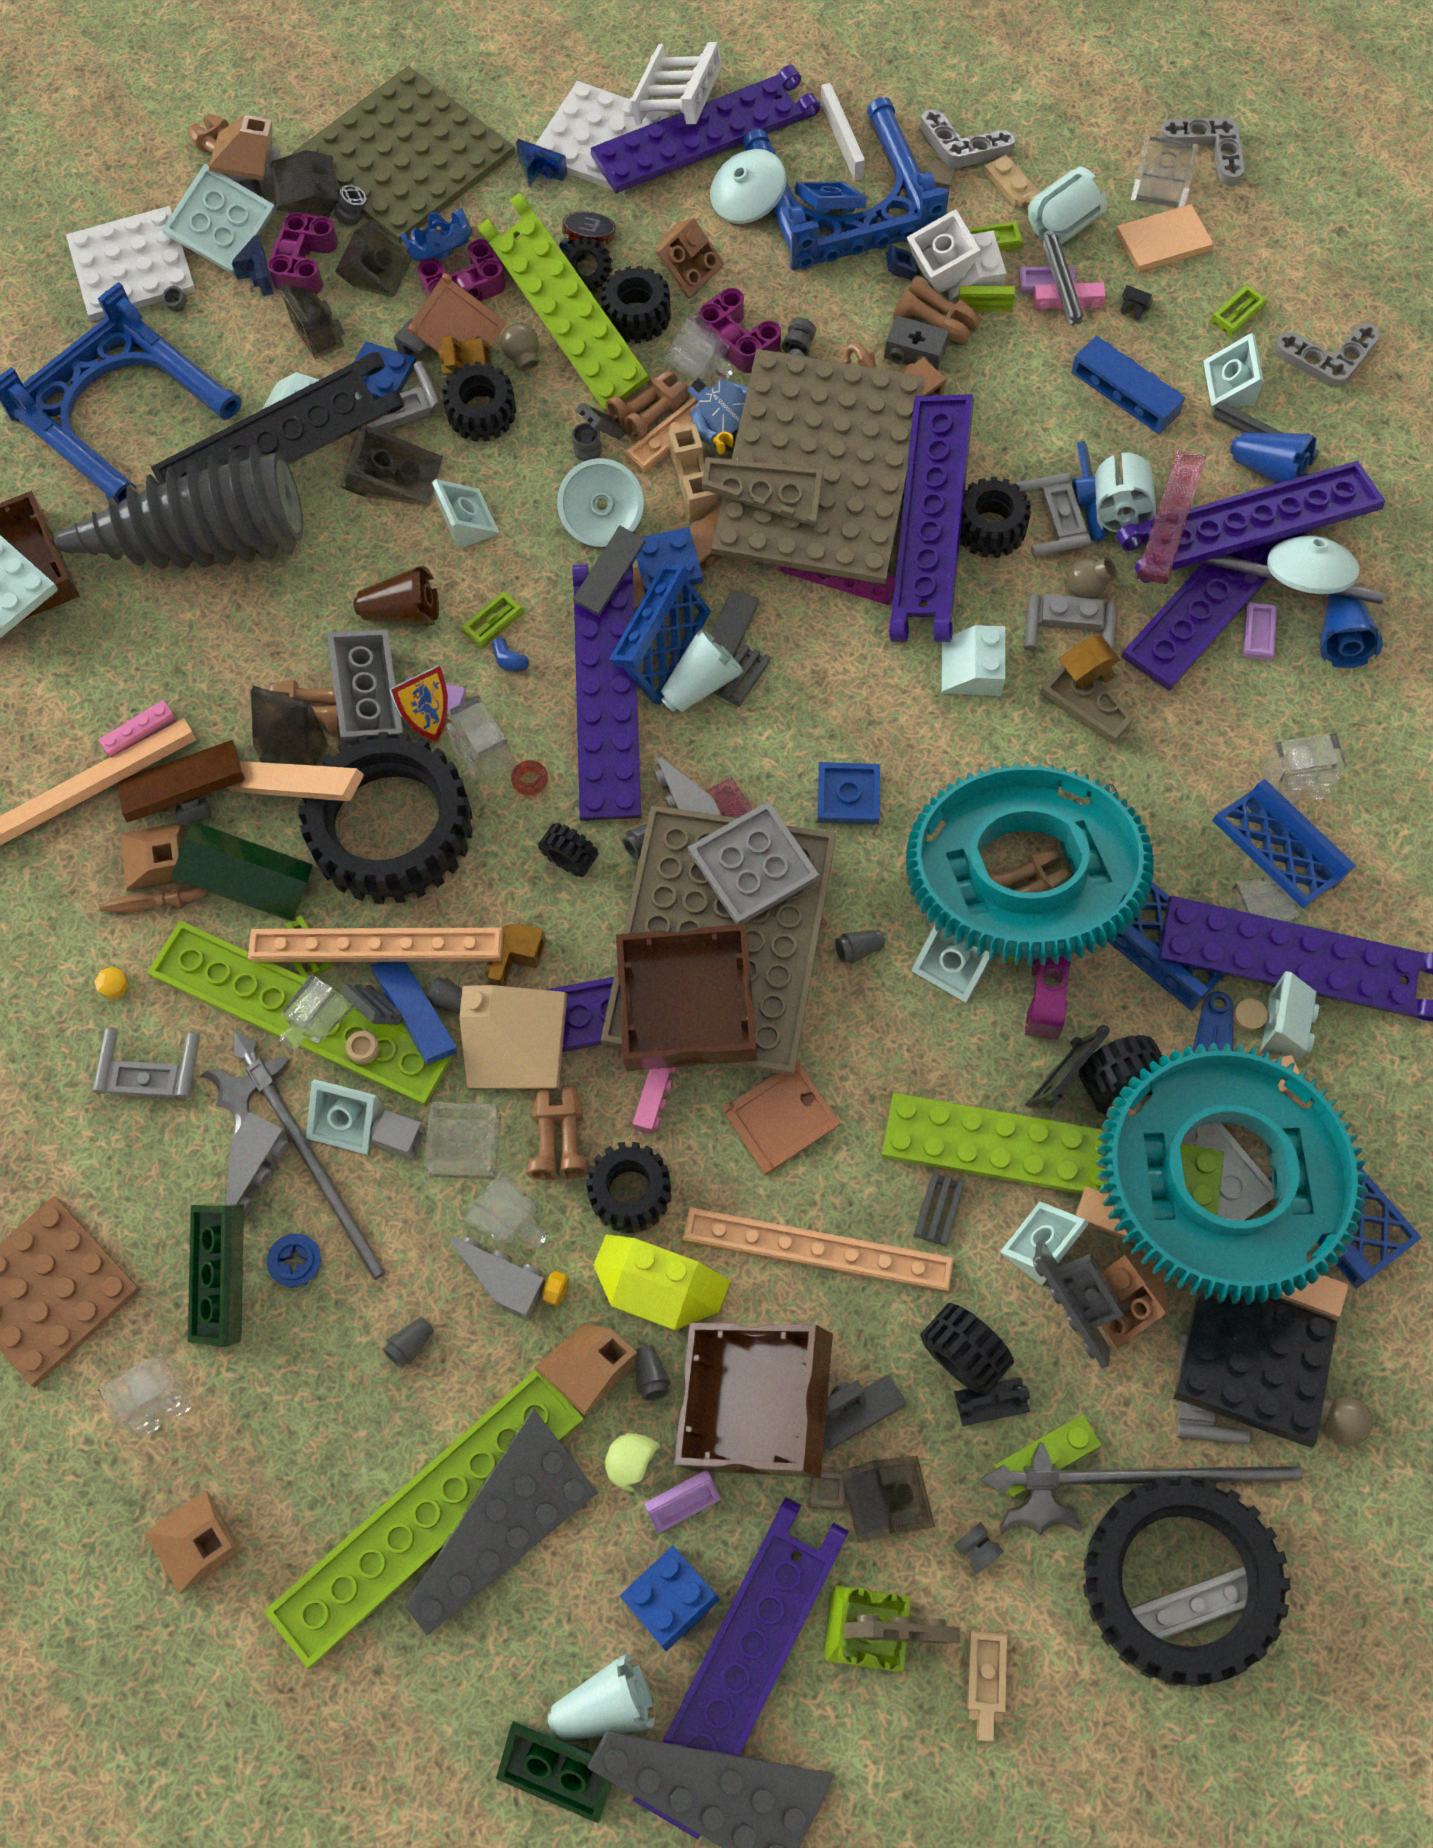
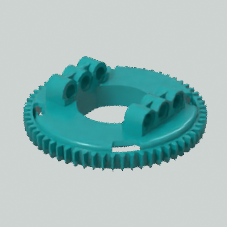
M1028 761L1025 766H1018L1014 762L1013 767H1006L1002 763L1001 769H995L991 765L988 772H984L979 768L976 776L969 772L966 780L958 777L956 786L948 783L946 791L939 790L937 797H931L929 805H924L922 813L918 814L917 821L913 823L912 831L909 834V841L906 847V875L908 876L910 893L915 895V904L920 905V913H927V922H935L936 931L944 929V937L946 939L955 935V945L965 941V950L969 951L975 946L977 947V956L982 955L984 951H988L989 960H993L996 954L1001 955L1002 963H1005L1008 957H1014L1015 965H1019L1021 958H1027L1028 965L1032 966L1034 959L1039 958L1041 965L1044 966L1046 958H1052L1053 962L1058 964L1059 956H1064L1070 962L1074 952L1080 958H1083L1085 948L1093 954L1096 950V943L1105 948L1107 938L1114 942L1116 941L1117 932L1124 934L1126 925H1133L1134 917L1138 918L1140 916L1141 908L1144 909L1146 899L1149 898L1154 874L1153 845L1150 844V835L1146 833V825L1141 824V816L1135 815L1134 807H1127V799L1119 800V793L1117 791L1110 793L1109 785L1100 787L1099 779L1091 782L1089 781L1088 774L1080 777L1078 776L1077 769L1069 773L1066 772L1065 766L1061 770L1054 769L1053 763L1049 768L1042 767L1041 762H1039L1037 767L1030 766ZM1061 787V790L1073 793L1084 799L1088 797L1090 798V803L1081 805L1060 797L1058 789ZM942 820L947 824L940 831L936 840L928 842L927 833L932 835ZM1020 831L1040 832L1060 840L1067 864L1071 865L1073 876L1061 886L1048 891L1033 893L1015 891L998 884L989 877L980 854L988 844L1003 835Z
M1214 1042L1210 1045L1207 1052L1201 1043L1195 1049V1053L1191 1047L1187 1046L1183 1050L1182 1055L1179 1051L1175 1050L1170 1055V1059L1166 1055L1160 1057V1065L1152 1061L1149 1063L1151 1073L1142 1068L1140 1070V1079L1132 1077L1128 1082L1129 1087L1124 1086L1119 1093L1121 1097L1117 1096L1114 1099L1112 1105L1115 1108L1111 1107L1108 1110L1106 1116L1109 1119H1106L1102 1124V1128L1107 1132H1102L1098 1138L1104 1144H1101L1096 1150V1153L1105 1156L1099 1158L1096 1162L1097 1167L1105 1169L1099 1172L1097 1180L1107 1181L1106 1184L1100 1187L1099 1193L1110 1194L1104 1200L1103 1206L1114 1207L1108 1218H1119L1120 1222L1114 1230H1126L1127 1235L1122 1242L1127 1243L1133 1240L1136 1245L1131 1253L1136 1254L1142 1251L1145 1254L1141 1261L1143 1265L1152 1260L1155 1263L1152 1271L1153 1274H1156L1161 1269L1165 1270V1282H1168L1174 1276L1178 1278V1289H1181L1186 1283L1191 1284V1295H1194L1199 1288L1204 1289L1203 1294L1206 1300L1211 1297L1213 1292H1217V1299L1220 1303L1225 1300L1227 1294H1230L1233 1304L1239 1302L1241 1295L1244 1296L1247 1304H1251L1255 1299V1294H1257L1259 1301L1264 1303L1268 1300L1269 1293L1274 1300H1278L1282 1296V1290L1287 1296H1291L1295 1291V1287L1302 1291L1307 1287V1281L1311 1284L1315 1283L1319 1278L1318 1274L1324 1276L1329 1270L1328 1266L1333 1267L1339 1261L1338 1257L1346 1253L1347 1249L1345 1246L1350 1245L1354 1240L1351 1234L1356 1233L1359 1229L1358 1224L1355 1222L1361 1220L1364 1215L1357 1209H1361L1366 1204V1201L1359 1196L1364 1195L1368 1188L1359 1183H1362L1367 1178V1174L1357 1171L1365 1165L1366 1161L1355 1158L1362 1152L1363 1148L1352 1146L1358 1135H1348L1347 1130L1352 1126V1123H1342L1340 1118L1345 1114V1111L1335 1112L1333 1109L1337 1099L1328 1102L1324 1098L1328 1089L1318 1091L1315 1088L1317 1079L1311 1082L1304 1079L1306 1070L1296 1074L1293 1072L1294 1063H1291L1286 1068L1281 1065L1282 1056H1279L1275 1061L1269 1060V1051H1266L1262 1057L1257 1056L1256 1047H1253L1249 1053H1244L1242 1044L1235 1051H1231L1230 1044L1226 1043L1221 1051H1219ZM1281 1079L1286 1081L1283 1086L1295 1093L1306 1104L1311 1101L1313 1105L1308 1109L1301 1108L1292 1099L1279 1091L1278 1084ZM1151 1091L1152 1096L1142 1105L1136 1115H1128V1110L1130 1108L1134 1110L1139 1102ZM1217 1122L1240 1125L1260 1136L1266 1142L1269 1167H1272L1271 1178L1274 1200H1277L1274 1210L1262 1217L1242 1221L1219 1217L1200 1206L1189 1194L1185 1186L1180 1151L1183 1138L1197 1127ZM1323 1234H1327L1328 1236L1322 1245L1311 1255L1314 1260L1309 1263L1307 1261V1253L1316 1245Z

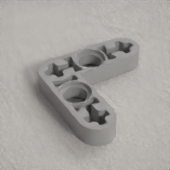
M932 109L922 113L921 132L942 161L950 167H965L998 159L1005 154L1009 156L1013 153L1016 138L1009 131L999 130L962 139L942 112Z
M1230 118L1170 119L1162 124L1159 139L1163 144L1167 146L1213 145L1219 180L1223 184L1230 186L1240 183L1245 166L1238 125L1234 120ZM1197 129L1203 131L1205 134L1195 135L1192 131ZM1230 149L1234 154L1226 155L1221 150ZM1231 164H1232L1231 169H1232V173H1233V174H1231L1230 170H1228V166L1231 165Z
M1360 324L1333 355L1295 333L1286 332L1278 337L1274 352L1280 359L1333 388H1339L1347 383L1374 349L1380 333L1378 328L1372 324ZM1369 336L1362 345L1359 343L1361 337ZM1288 344L1292 345V346H1290L1289 348H1285V347H1284V346H1287ZM1352 352L1357 355L1358 359L1350 360L1345 357L1344 353ZM1308 356L1315 357L1319 363L1310 364L1305 358ZM1324 364H1327L1328 366H1326L1325 370H1323L1322 368ZM1336 371L1341 373L1337 376L1333 375Z

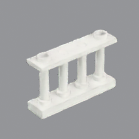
M708 42L700 56L666 57L664 44H658L633 97L629 101L630 113L634 114L636 125L642 124L648 111L677 110L684 113L686 124L697 123L722 68L718 42ZM670 68H694V70L667 71ZM664 82H687V84L661 85ZM681 96L680 99L653 100L654 97Z

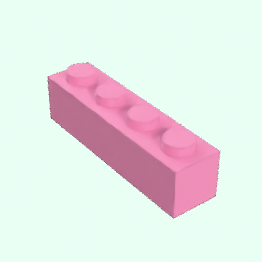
M1104 282L1073 283L1081 308L1103 307L1106 296ZM1056 284L1035 285L1033 293L1035 309H1064Z
M164 700L101 737L98 741L109 757H112L172 725L177 720Z
M677 1067L649 1069L632 1124L634 1130L653 1135L654 1130L659 1129L661 1123L659 1113L660 1110L664 1111L667 1099L664 1097L666 1091L670 1092L673 1080H670L672 1073H676Z

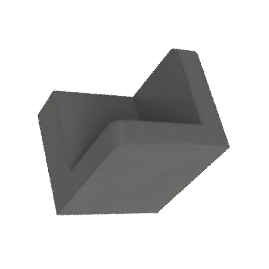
M412 318L394 335L398 352L410 355L413 351L422 354L427 348L434 351L407 331V328L413 321Z

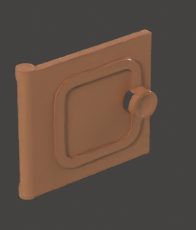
M444 273L407 328V331L439 354L441 338L452 336L460 342L481 337L490 344L491 348L507 322L453 282L450 275Z
M798 1060L794 1076L775 1073L733 1102H727L721 1107L765 1175L771 1174L775 1168L841 1125Z

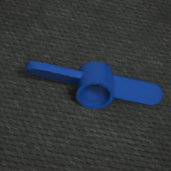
M1085 441L1077 443L1083 477L1073 478L1072 487L1079 507L1085 506L1091 540L1101 542L1105 537L1106 528L1103 527L1101 529L1097 522L1095 476L1092 474L1087 445Z

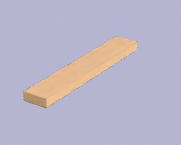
M240 761L245 780L226 788L231 792L351 801L364 774L357 768Z

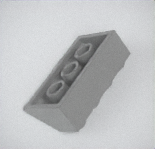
M388 630L327 632L341 741L353 746L359 743L357 738L359 736L367 735L368 740L378 739V732H388L390 738L398 739L399 733H403L400 714L389 690L395 687L396 684Z

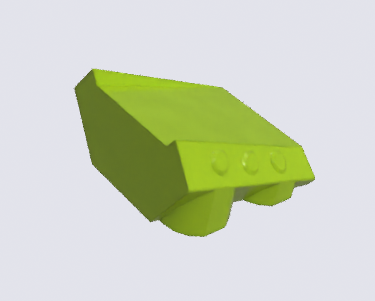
M834 1585L829 1594L830 1601L825 1646L823 1647L826 1661L902 1673L905 1666L907 1642L844 1638V1623L857 1622V1615H879V1621L891 1622V1617H909L910 1597L895 1593L870 1591L860 1587Z

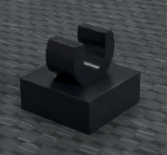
M1126 285L1122 294L1123 301L1125 302L1121 307V314L1125 315L1129 307H1135L1137 312L1134 319L1139 320L1143 314L1142 308L1149 311L1153 302L1152 294Z

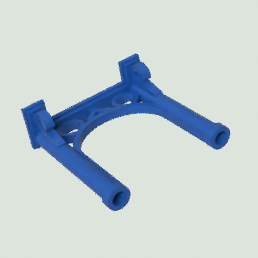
M880 97L872 101L867 108V114L895 174L896 183L893 190L882 202L868 210L849 215H828L810 210L798 202L786 181L785 191L778 204L772 210L790 251L791 270L806 269L814 264L826 261L833 262L841 257L859 255L863 251L885 248L890 244L901 241L908 242L907 237L946 215L949 191L947 188L943 189V187L936 188L931 172L921 174L895 117V108L889 98ZM752 130L743 138L742 144L745 151L762 149L775 154L769 137L764 130ZM903 187L908 198L899 197ZM891 208L907 211L906 215L892 217L887 213ZM881 217V222L877 223L878 218ZM819 227L829 228L834 231L830 235L818 236Z
M118 282L97 298L106 318L93 326L91 330L73 342L37 373L29 377L27 381L22 384L18 374L12 367L0 375V404L10 420L21 421L102 490L108 500L112 497L119 504L127 499V486L130 484L135 489L136 486L73 433L71 427L73 407L81 393L93 381L121 367L147 365L163 370L223 420H229L240 410L242 401L232 390L222 387L141 320L140 312L129 301L123 285ZM125 344L122 354L107 355L108 350L113 346ZM137 345L144 352H135L134 346ZM68 381L71 383L70 387L66 384ZM55 393H65L62 402L51 405L45 404L47 399ZM60 415L62 426L55 422L50 416Z

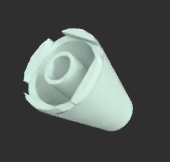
M703 629L696 633L661 690L664 695L661 699L662 702L673 712L676 709L681 712L685 711L743 673L742 667L723 646H719L716 642L712 643L715 638Z
M625 1654L618 1657L554 1703L551 1707V1714L548 1715V1724L552 1734L555 1737L559 1736L562 1741L566 1742L603 1737L606 1731L626 1734L653 1728L655 1716L648 1719L647 1708L653 1706L652 1697L640 1666L632 1667L629 1663L633 1656Z

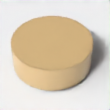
M1245 999L1235 1008L1233 1019L1241 1030L1250 1033L1257 1032L1267 1022L1268 1011L1259 1000Z
M357 1031L347 1039L345 1050L352 1062L366 1065L377 1058L380 1046L372 1033Z

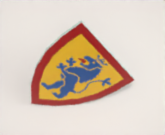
M439 665L389 689L394 704L406 724L422 737L438 742L444 728L448 711V693Z

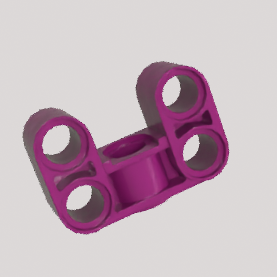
M291 213L285 217L279 236L274 243L272 255L268 261V269L276 289L303 295H315L322 290L323 281L317 263L305 257L310 251L330 253L337 248L338 239L331 219L305 213Z
M484 239L474 240L468 246L470 268L454 274L448 273V275L452 277L453 282L480 302L502 293L506 285L502 264L489 242ZM434 258L422 260L417 267L421 287L426 298L429 297L443 274L446 273L441 263Z
M727 288L699 309V331L701 336L737 369L745 373H751L756 349L780 352L781 327L778 323L769 320L758 324L750 331L748 329L744 330L738 325L744 318V295L736 288Z
M1059 956L1058 964H1055L1052 958H1046L1044 966L1041 965L1039 958L1033 961L1035 966L1032 967V976H1035L1033 998L1027 1012L1026 1024L1028 1026H1025V1035L1058 1040L1062 1032L1067 1010L1066 995L1071 961L1068 962L1064 956ZM1044 979H1055L1059 985L1049 986L1045 983Z

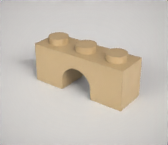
M693 424L668 430L669 451L689 519L706 517L717 505V494L702 489L705 463L703 446L697 426Z

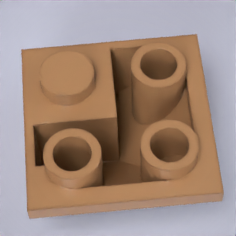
M243 115L219 132L209 164V171L264 181L272 151V119Z
M695 218L679 222L660 239L656 251L687 298H690L724 265V262Z
M178 823L121 834L125 881L128 891L178 882L171 879V875L185 839L184 825L179 826Z
M1142 1251L1136 1254L1127 1253L1102 1271L1124 1307L1123 1317L1102 1325L1117 1348L1169 1313L1164 1275L1161 1270L1156 1274L1152 1273L1155 1265L1152 1260L1144 1265L1141 1263L1145 1256Z
M583 1323L535 1366V1370L585 1416L632 1372L637 1351L614 1330Z
M204 1491L145 1532L146 1537L179 1594L191 1588L243 1551L208 1491Z

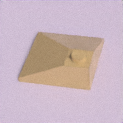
M497 985L463 986L459 1018L467 1088L559 1089L567 993Z

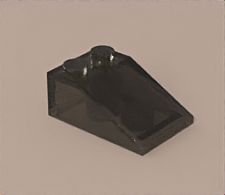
M362 424L353 439L340 488L363 497L429 506L434 491L432 482L438 477L443 456Z
M253 685L251 689L253 747L259 760L262 763L320 766L321 759L324 758L329 744L311 703Z

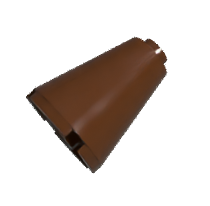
M419 566L358 591L357 597L353 601L356 614L360 615L363 620L424 626L434 625L435 622L433 620L439 617V599L437 588L431 589L429 580L434 579L432 573L427 567Z

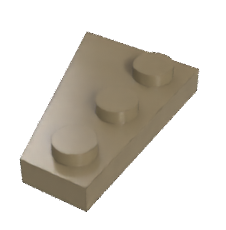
M1063 665L1046 682L1040 692L1042 696L1112 744H1115L1133 721V717L1112 691L1107 690L1099 680V677L1081 690Z
M857 1615V1622L844 1623V1638L942 1644L960 1643V1627L946 1626V1619H924L923 1625L913 1624V1617H891V1622L879 1621V1615Z

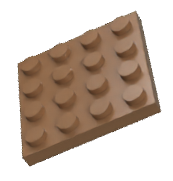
M55 1196L49 1199L0 1243V1351L33 1387L42 1382L141 1290Z

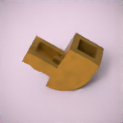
M452 336L441 338L439 358L444 375L454 376L453 371L456 368L463 369V365L467 363L470 366L475 365V362H481L484 366L487 363L492 364L490 344L484 339L479 338L460 342Z
M1100 635L1080 642L1059 658L1064 668L1081 690L1100 675L1105 682L1110 681L1116 676L1111 667L1121 660L1104 637Z
M510 924L502 927L504 931L502 961H488L485 975L488 977L490 985L506 986L513 963L533 968L538 967L546 943L543 929L525 924Z

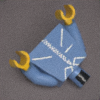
M697 378L687 389L698 401L689 413L692 418V424H696L701 441L713 446L719 454H724L726 452L725 445L730 446V448L733 447L732 434L739 428L748 386L720 379L710 389L703 381Z

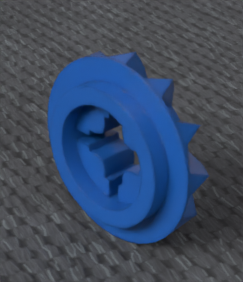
M303 1234L283 1236L273 1244L267 1256V1268L270 1276L278 1284L290 1288L307 1285L308 1281L317 1275L319 1265L322 1262L320 1248L310 1237ZM296 1250L298 1256L307 1262L297 1264L293 1274L292 1267L281 1261L292 1259Z

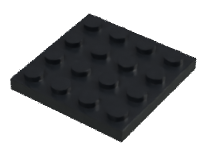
M1199 1288L1173 1399L1313 1448L1318 1438L1337 1321L1272 1298H1268L1267 1301L1261 1303L1257 1298V1294H1255V1299L1251 1304L1246 1303L1243 1295H1241V1299L1237 1304H1233L1230 1294H1227L1225 1300L1220 1303L1217 1299V1292H1213L1211 1297L1206 1300L1203 1294L1204 1289Z

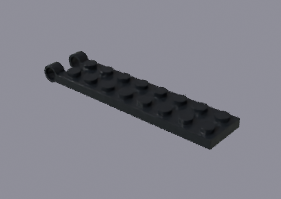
M373 352L151 466V469L161 485L166 482V471L170 466L176 470L180 477L187 475L189 460H193L201 471L207 469L210 454H214L221 465L228 464L229 452L232 448L238 452L242 460L250 457V448L253 443L258 446L263 455L280 452L288 464H291L385 415L399 411L405 406V403L399 391L388 393L374 401L363 377L378 373L385 367V364L379 352ZM357 392H362L363 396L361 399L355 398Z

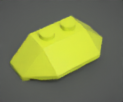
M606 1234L593 1264L612 1308L673 1331L687 1327L690 1323H697L719 1314L731 1283L729 1279L698 1261L639 1239Z

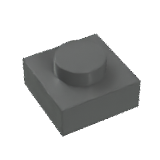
M206 797L201 799L195 798L176 806L175 816L179 826L208 818L210 806Z

